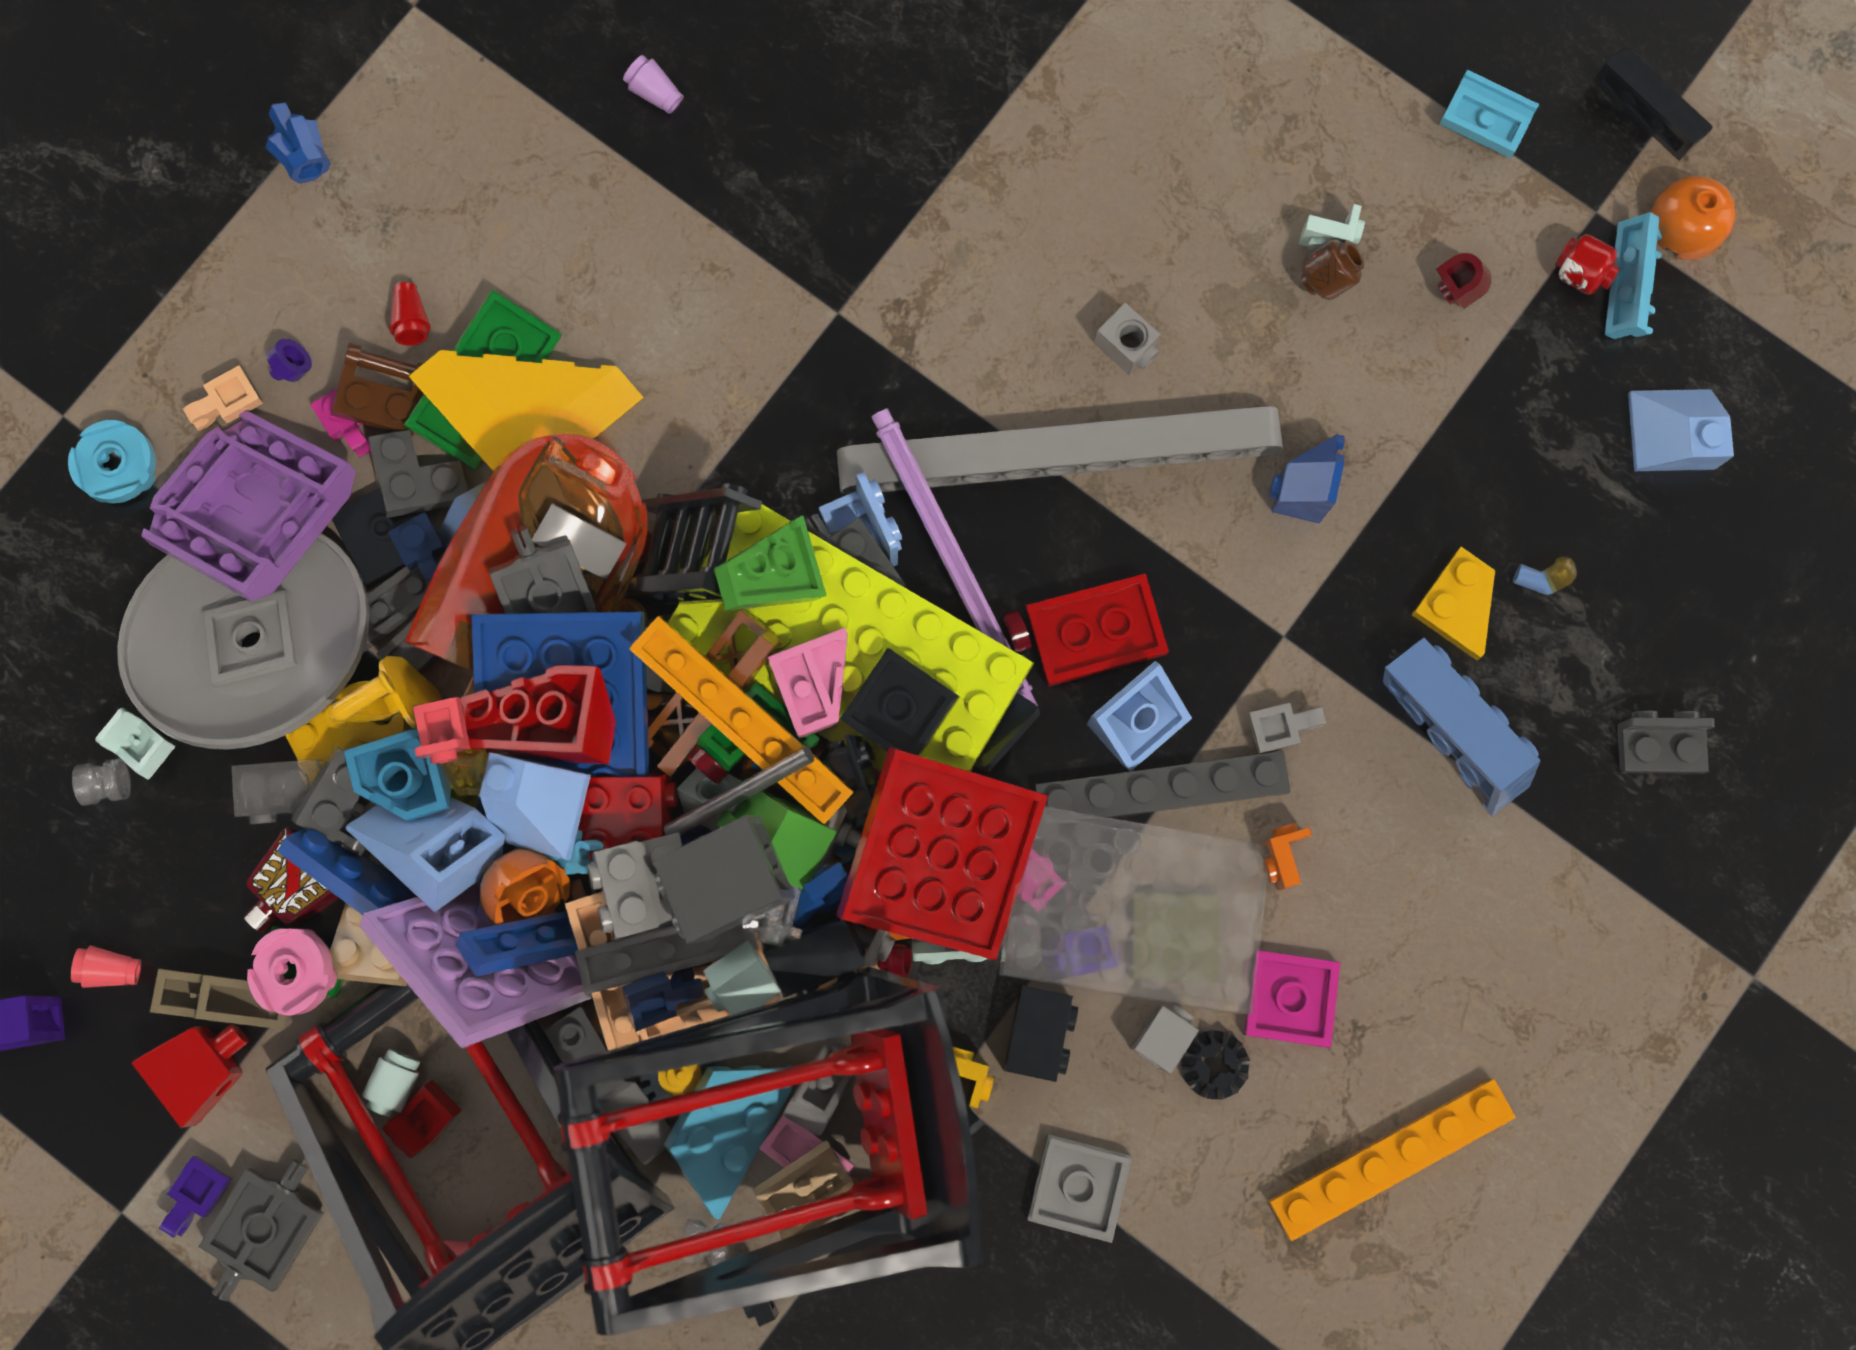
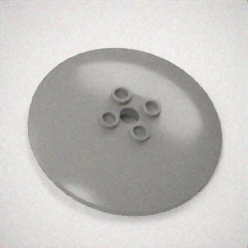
M320 533L272 594L252 602L177 559L166 555L139 585L128 604L122 620L117 649L118 666L124 688L131 702L153 726L183 743L209 749H237L260 745L293 732L320 714L339 695L352 677L362 657L369 631V602L364 583L346 553L322 533ZM255 632L260 633V638L255 645L247 648L242 647V642L247 635Z

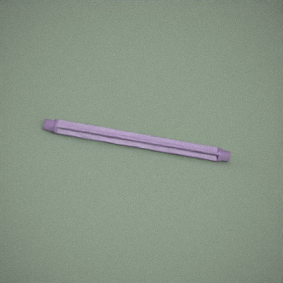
M888 408L874 414L871 417L878 429L876 434L886 448L978 631L1011 649L900 430L899 423L894 422ZM1025 678L1017 693L1038 706L1031 693L1033 688Z

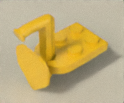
M387 656L379 662V676L370 681L356 682L347 686L320 714L285 736L310 785H312L335 745L348 750L411 730L412 728H417L413 706L442 700L438 689L403 657Z

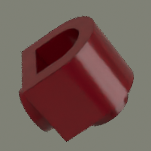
M1471 253L1457 254L1436 268L1443 280L1437 286L1450 305L1456 301L1465 309L1484 296L1490 288L1492 278L1489 269L1477 256Z

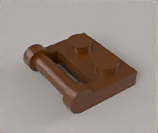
M348 343L331 416L390 432L407 431L408 429L404 427V424L424 395L409 378V375L423 365V363L418 362L417 366L362 351L361 346ZM359 366L412 381L411 390L409 392L355 377L356 367Z

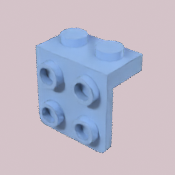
M864 472L856 475V491L819 507L821 517L830 533L842 530L860 517L893 566L898 565V551L902 550L899 542L902 540L899 528L893 517L886 519L884 516L885 511L882 503L885 500L875 479L868 481Z

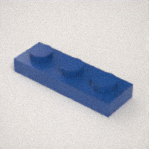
M567 911L460 932L456 942V947L476 976L575 955V951H578Z

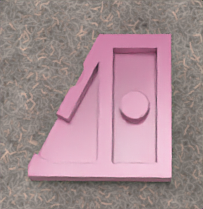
M845 628L768 657L798 739L839 724L847 646V632Z

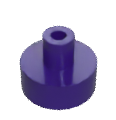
M290 339L279 340L267 353V361L270 366L269 374L278 381L283 379L290 382L299 381L312 367V361L308 352L299 343Z

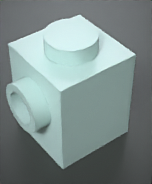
M748 940L703 970L710 984L705 993L719 1013L726 1009L730 1015L764 1006L765 1002L781 992L770 969Z

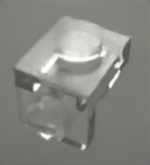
M790 885L796 897L795 899L745 922L743 928L758 933L757 940L770 945L783 946L784 940H799L802 930L794 928L792 925L801 888Z

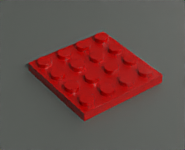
M889 747L836 916L845 921L996 960L1048 795Z

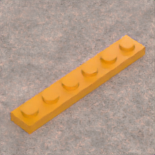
M658 616L629 648L763 770L805 747L661 616ZM813 754L814 762L777 783L820 822L825 824L852 795L854 790Z
M1490 1078L1269 1199L1268 1203L1286 1237L1292 1242L1515 1119L1516 1116L1495 1079Z

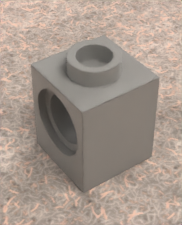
M1124 303L1097 330L1094 344L1130 375L1138 366L1144 370L1157 357L1159 351L1156 348L1161 334L1127 303ZM1133 336L1140 342V346L1128 348L1121 343L1120 338Z
M1174 1004L1169 1009L1164 1006H1158L1131 1047V1050L1163 1072L1172 1074L1199 1032L1197 1028L1191 1025L1194 1017Z

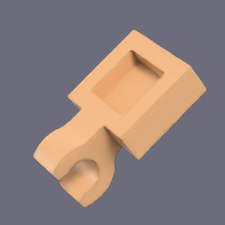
M238 365L204 384L203 387L208 396L190 403L183 408V411L189 421L200 431L214 423L219 415H221L226 423H229L240 417L239 414L246 410L251 411L262 405L263 402L242 368Z

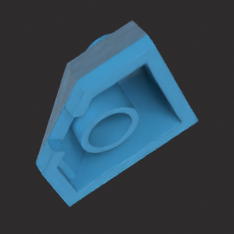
M417 728L344 751L353 791L406 821L450 808L451 768L449 762L431 764L430 758L416 757L414 748L421 747Z

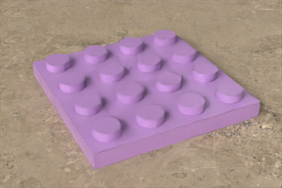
M483 878L436 912L432 911L419 897H415L363 913L359 925L461 1048L592 998V994L585 995L575 955L481 976L474 974L456 947V942L460 932L494 926L484 912L480 902V884Z

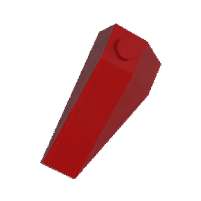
M558 665L546 669L545 674L530 679L521 677L512 680L509 686L491 692L482 690L460 698L470 749L465 751L491 752L572 763L609 764L616 720L601 669L596 666Z

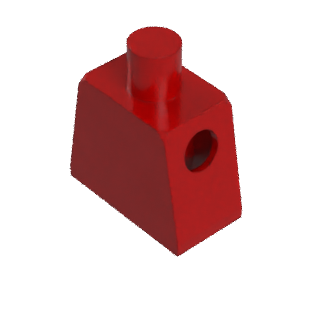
M231 1023L218 1035H215L207 1026H195L132 1062V1065L180 1128L196 1126L242 1076V1069L232 1056L249 1043V1040L245 1033L234 1023Z

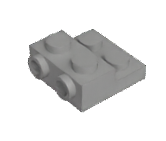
M679 832L593 853V863L587 864L588 875L592 889H601L604 906L598 907L599 919L603 932L611 931L613 941L673 926L672 915L674 911L669 899L661 894L656 885L655 874L657 870L653 861L682 847Z

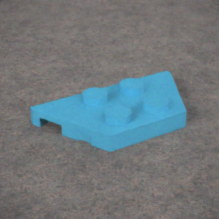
M759 1065L742 1066L738 1069H731L728 1066L707 1067L694 1091L792 1067V1065H783V1068H762ZM794 1085L681 1114L664 1146L682 1169L683 1175L690 1186L699 1195L707 1212L715 1219L720 1220Z

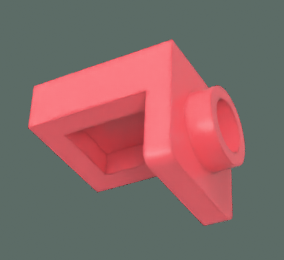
M453 697L413 706L421 747L414 748L416 757L430 758L431 764H441L457 760V752L470 749L460 698Z

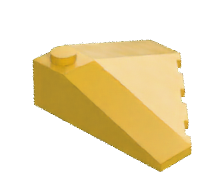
M440 350L409 375V378L492 472L512 450L532 439L550 435H566L592 442L644 398L617 366L601 365L600 369L576 367L574 366L575 362L542 359V363L516 361V357L484 354L483 358L457 356V351ZM552 441L528 478L521 493V500L526 498L531 480L548 456H556L565 464L570 461V458ZM550 458L556 472L564 466L557 459Z

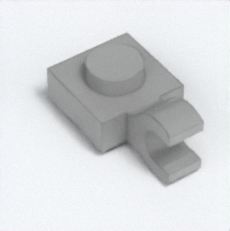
M1286 703L1249 712L1248 714L1258 754L1299 745L1301 740L1298 732L1318 729L1327 724L1322 707L1293 714L1291 704Z

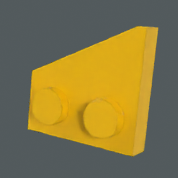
M1460 547L1411 615L1475 660H1479L1485 653L1495 570Z

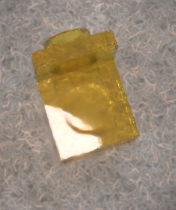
M485 749L457 752V760L441 763L457 795H480L489 757Z

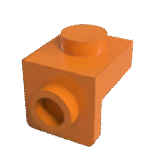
M1296 823L1273 829L1274 838L1263 842L1268 857L1263 859V866L1269 883H1276L1277 890L1279 891L1301 884L1289 844L1304 840L1312 836L1310 827L1298 830Z

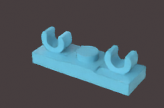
M1651 212L1618 222L1615 243L1618 257L1614 265L1621 269L1610 286L1605 335L1613 339L1629 335L1641 337L1653 333V329L1648 327L1647 324L1648 315L1655 314V308L1650 305V298L1653 293L1656 259L1661 258L1662 253L1656 251L1657 240H1660L1662 237L1658 229L1660 217Z

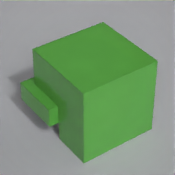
M765 790L742 801L735 814L727 810L721 813L716 822V825L720 828L745 815L760 816L791 888L801 892H805L803 886L811 881L837 833L836 830L820 822L802 807Z

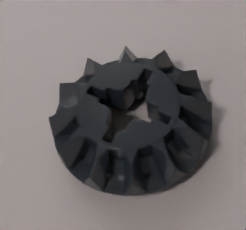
M1210 1030L1195 1036L1181 1058V1071L1185 1082L1196 1094L1207 1099L1222 1100L1238 1093L1249 1078L1250 1059L1243 1043L1228 1032ZM1222 1047V1062L1228 1065L1227 1068L1232 1069V1073L1218 1072L1215 1078H1212L1211 1083H1209L1211 1077L1209 1075L1210 1068L1204 1065L1205 1062L1198 1059L1199 1057L1214 1058Z

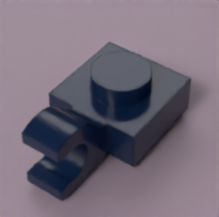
M424 512L388 531L404 565L410 571L419 567L426 582H431L439 565L436 557L445 553L446 548L430 517Z
M692 967L675 971L671 979L663 971L622 987L629 1021L636 1032L677 1016L675 1005L685 1001L696 1000L704 995L702 980L700 978L695 979Z

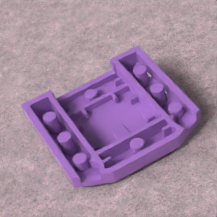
M246 410L239 414L242 421L225 431L217 427L208 432L155 494L150 507L155 513L149 531L145 528L143 529L142 537L153 547L252 602L272 594L348 500L351 495L356 471L343 459Z

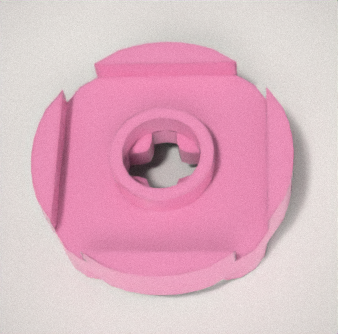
M311 929L274 930L265 935L256 944L251 954L256 955L253 961V969H248L247 980L249 989L255 1001L269 1012L275 1011L282 1015L307 1013L324 1000L327 992L332 990L337 982V974L333 968L329 949L323 940ZM288 961L296 966L297 974L295 980H286L284 974L288 971L286 964Z

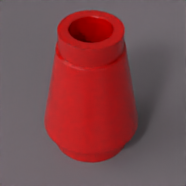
M410 282L398 283L393 287L389 331L395 337V341L398 344L404 346L422 344L427 340L431 326L417 286Z

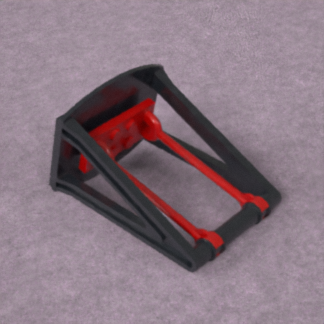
M872 967L860 968L859 972L852 977L838 980L823 989L554 1067L561 1111L556 1117L557 1123H560L563 1140L561 1148L568 1155L583 1248V1254L579 1259L580 1265H583L586 1282L584 1290L591 1297L596 1334L616 1335L926 1266L972 1268L983 1262L979 1239L977 1183L971 1133L962 1084L947 1028L941 987ZM852 1006V1008L840 1010V1009H843V1008ZM850 1035L852 1046L836 1050L825 1059L608 1113L604 1110V1106H600L598 1103L595 1084ZM832 1075L857 1076V1084L854 1085V1098L863 1115L864 1128L861 1129L860 1137L862 1146L869 1155L872 1178L854 1184L846 1193L629 1253L627 1248L621 1245L605 1147L610 1142V1132ZM851 1210H861L823 1224L818 1228L807 1230L629 1296L628 1286L632 1283V1274L640 1270ZM905 1233L916 1238L810 1261L875 1235Z
M380 984L328 1023L320 1022L317 1026L315 1025L296 1040L295 1047L266 1067V1073L370 1299L375 1329L374 1338L377 1344L381 1346L382 1350H488L507 1334L542 1312L585 1280L583 1265H580L579 1259L583 1254L571 1173L568 1174L554 1159L484 1043L479 1041L466 1046V1050L535 1161L537 1173L546 1191L533 1201L524 1202L514 1207L506 1215L507 1220L493 1231L487 1230L475 1236L468 1244L469 1249L457 1257L454 1251L443 1243L341 1065V1062L347 1056V1050L419 999L408 984L407 986ZM534 1020L506 1032L557 1121L556 1116L561 1111L554 1067L563 1063L537 1020ZM316 1073L320 1075L325 1073L425 1247L424 1257L432 1273L431 1277L423 1268L304 1082ZM610 1132V1142L605 1147L621 1245L626 1247L632 1240L675 1209L668 1195L638 1170L613 1132ZM381 1252L411 1297L406 1303H404Z

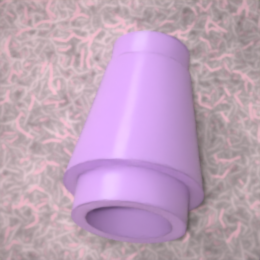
M644 55L638 57L624 74L623 80L629 85V91L668 114L678 107L684 97L654 59L648 60Z

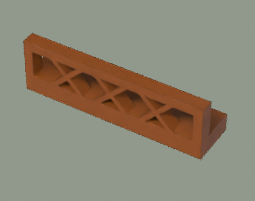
M742 609L705 657L711 662L714 660L730 659L731 673L727 677L744 691L768 661V657L773 655L783 641L746 610ZM744 623L759 637L747 652H736L734 634ZM728 643L729 653L719 654ZM677 692L648 728V747L662 758L657 767L669 777L683 769L689 761L687 755L697 745L698 737L712 725L700 712L697 716L686 717L684 698ZM677 708L678 718H669ZM679 724L680 737L670 750L654 737L663 725Z

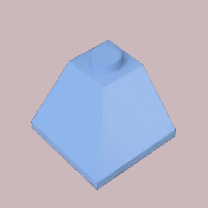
M1711 389L1630 391L1628 393L1634 471L1715 470L1734 457L1730 415Z
M490 752L480 798L487 819L505 835L504 843L564 860H571L591 775L522 757Z

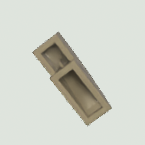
M158 969L150 1008L152 1013L282 1030L285 1028L287 1015H282L275 1011L269 1012L262 1008L252 996L248 980Z

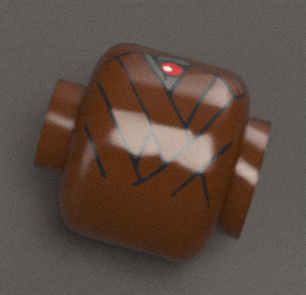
M1332 239L1305 256L1302 264L1304 274H1302L1301 280L1310 294H1318L1321 298L1332 300L1360 282L1364 261L1359 250L1351 242Z

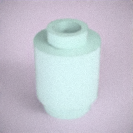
M388 1048L385 1057H379L362 1093V1097L369 1100L366 1108L390 1117L393 1111L402 1112L420 1074L416 1071L420 1061L407 1054Z

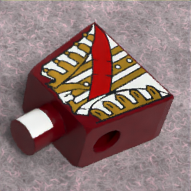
M288 827L281 832L246 882V886L260 900L244 915V919L262 934L278 918L287 926L299 927L339 899V897L277 852L283 840L298 831Z

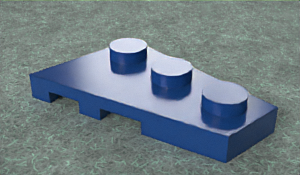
M303 828L286 837L277 852L362 915L366 912L418 897L390 870L363 856L346 850L342 846L328 840L320 832Z

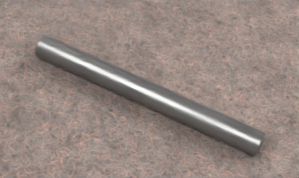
M806 746L665 824V834L670 835L679 832L681 836L814 762L811 750Z

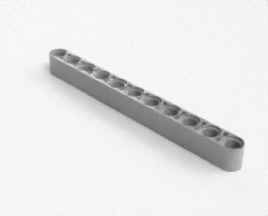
M1273 406L906 440L929 488L1256 457L1275 454L1283 450L1278 408ZM883 443L852 445L837 450L841 493L851 494L855 492L856 475L862 472L865 473L868 481L874 479L877 481L881 492L906 490Z

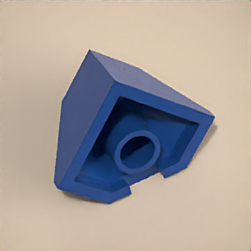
M1339 434L1332 436L1288 462L1280 475L1274 474L1268 498L1275 499L1272 509L1273 513L1320 524L1336 503L1344 467V455L1336 453L1339 449L1343 450L1345 436Z

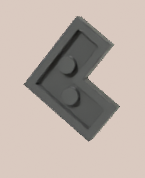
M410 430L368 437V445L386 518L451 507L456 497L468 491L460 460L419 467Z

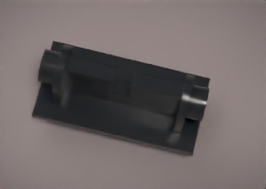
M846 735L844 737L848 746L845 745L844 740L828 745L830 753L827 755V759L832 771L844 782L852 779L854 786L851 788L854 792L844 802L849 820H854L856 826L861 827L865 825L878 784L872 766L876 764V758L872 747L866 740L863 741L862 736Z

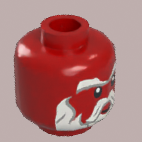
M1585 234L1579 239L1572 237L1555 266L1560 268V280L1586 295H1592L1600 286L1608 290L1621 269L1614 265L1618 257L1617 250L1590 234Z

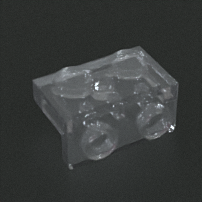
M305 760L231 766L234 816H249L250 824L276 822V814L292 813L293 817L320 772L322 761Z

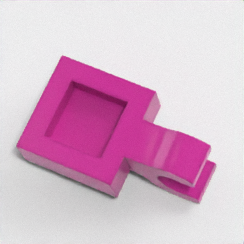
M336 388L311 403L310 406L333 441L336 442L344 437L352 451H355L357 456L361 458L370 452L368 440L360 429V426L363 424L331 416Z

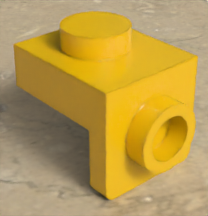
M953 1047L959 1076L975 1080L969 1106L978 1109L980 1100L988 1102L995 1077L987 1075L988 1065L972 1061L973 1052Z

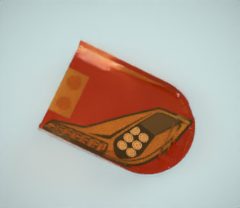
M576 434L547 435L532 439L512 450L495 468L451 540L421 601L405 642L474 672L472 614L505 613L489 575V568L511 561L519 555L510 532L517 528L522 542L525 543L520 527L527 526L532 539L552 503L588 523L591 522L627 543L607 579L581 567L597 611L619 612L641 557L648 525L646 503L641 501L634 481L637 478L626 462L601 442ZM533 542L535 548H543L542 546Z

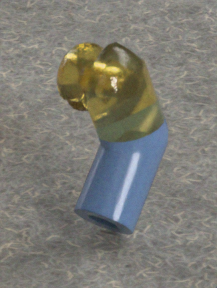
M1568 557L1557 558L1555 564L1543 571L1520 564L1514 574L1513 583L1545 595L1553 594L1569 586L1575 580L1577 575L1574 561Z

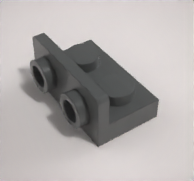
M1637 711L1631 713L1632 718L1617 724L1620 773L1703 774L1709 772L1707 730L1715 727L1714 718H1700V712L1697 711L1673 713V718H1658L1657 711Z

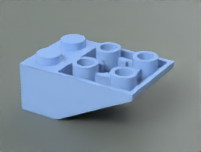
M450 798L449 809L411 821H406L389 810L376 805L346 826V830L434 912L483 878L492 863L502 856L505 835L476 808L453 798Z

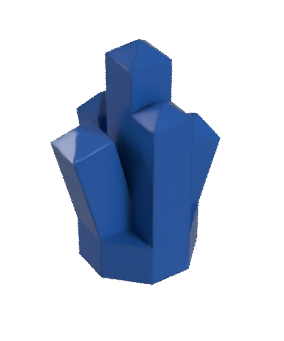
M286 103L271 105L269 116L275 125L273 134L268 136L266 149L284 165L292 180L299 184L316 180L328 171L331 163L323 149L316 120H305L303 115L291 114Z

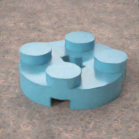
M104 420L90 425L79 435L82 439L77 443L76 448L72 447L70 450L68 468L72 480L81 490L97 501L107 503L125 502L135 498L142 491L150 489L154 484V471L156 469L154 447L143 433L135 427L127 425L125 422ZM114 452L122 460L118 468L112 471L110 468H104L103 463L108 462L110 459L109 454Z

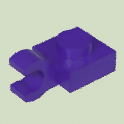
M192 1156L167 1192V1195L177 1202L164 1218L159 1229L173 1238L176 1235L182 1237L192 1223L195 1213L202 1218L209 1216L233 1178L199 1156Z

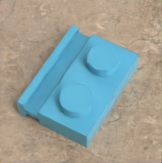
M1467 70L1439 124L1511 159L1539 104Z

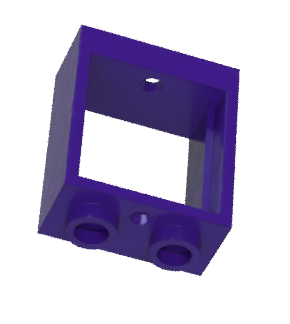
M20 996L0 1000V1051L65 1040L61 997Z

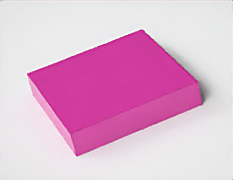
M1254 950L1244 1036L1331 1048L1341 962Z

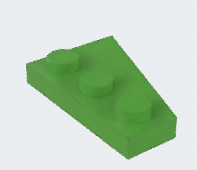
M803 515L788 522L714 568L726 611L810 602L827 596Z

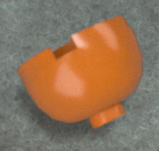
M1687 176L1673 182L1656 199L1650 211L1660 217L1658 229L1662 238L1657 240V245L1663 250L1669 248L1672 252L1678 253L1676 257L1684 260L1701 259L1714 253L1730 236L1736 220L1735 202L1729 190L1719 181L1705 176Z
M516 849L505 853L495 860L485 872L480 884L481 906L493 925L557 913L555 908L559 905L561 898L567 902L570 894V880L568 875H565L566 871L556 861H553L543 853L528 849Z

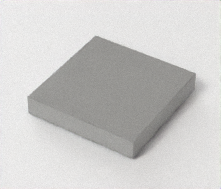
M1047 1134L1027 1220L1112 1243L1132 1156Z

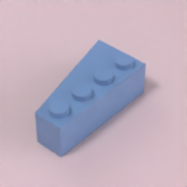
M1422 638L1385 667L1383 677L1385 686L1417 725H1422L1426 722L1430 727L1427 733L1432 741L1431 743L1440 754L1447 756L1452 754L1461 772L1458 775L1468 788L1472 786L1478 787L1488 799L1482 806L1491 817L1530 787L1541 761L1538 758L1537 749L1526 737L1521 736L1519 738L1510 729L1507 717L1498 707L1494 705L1490 707L1479 696L1480 691L1472 679L1466 675L1461 677L1451 666L1449 656L1438 645L1432 646L1425 638Z

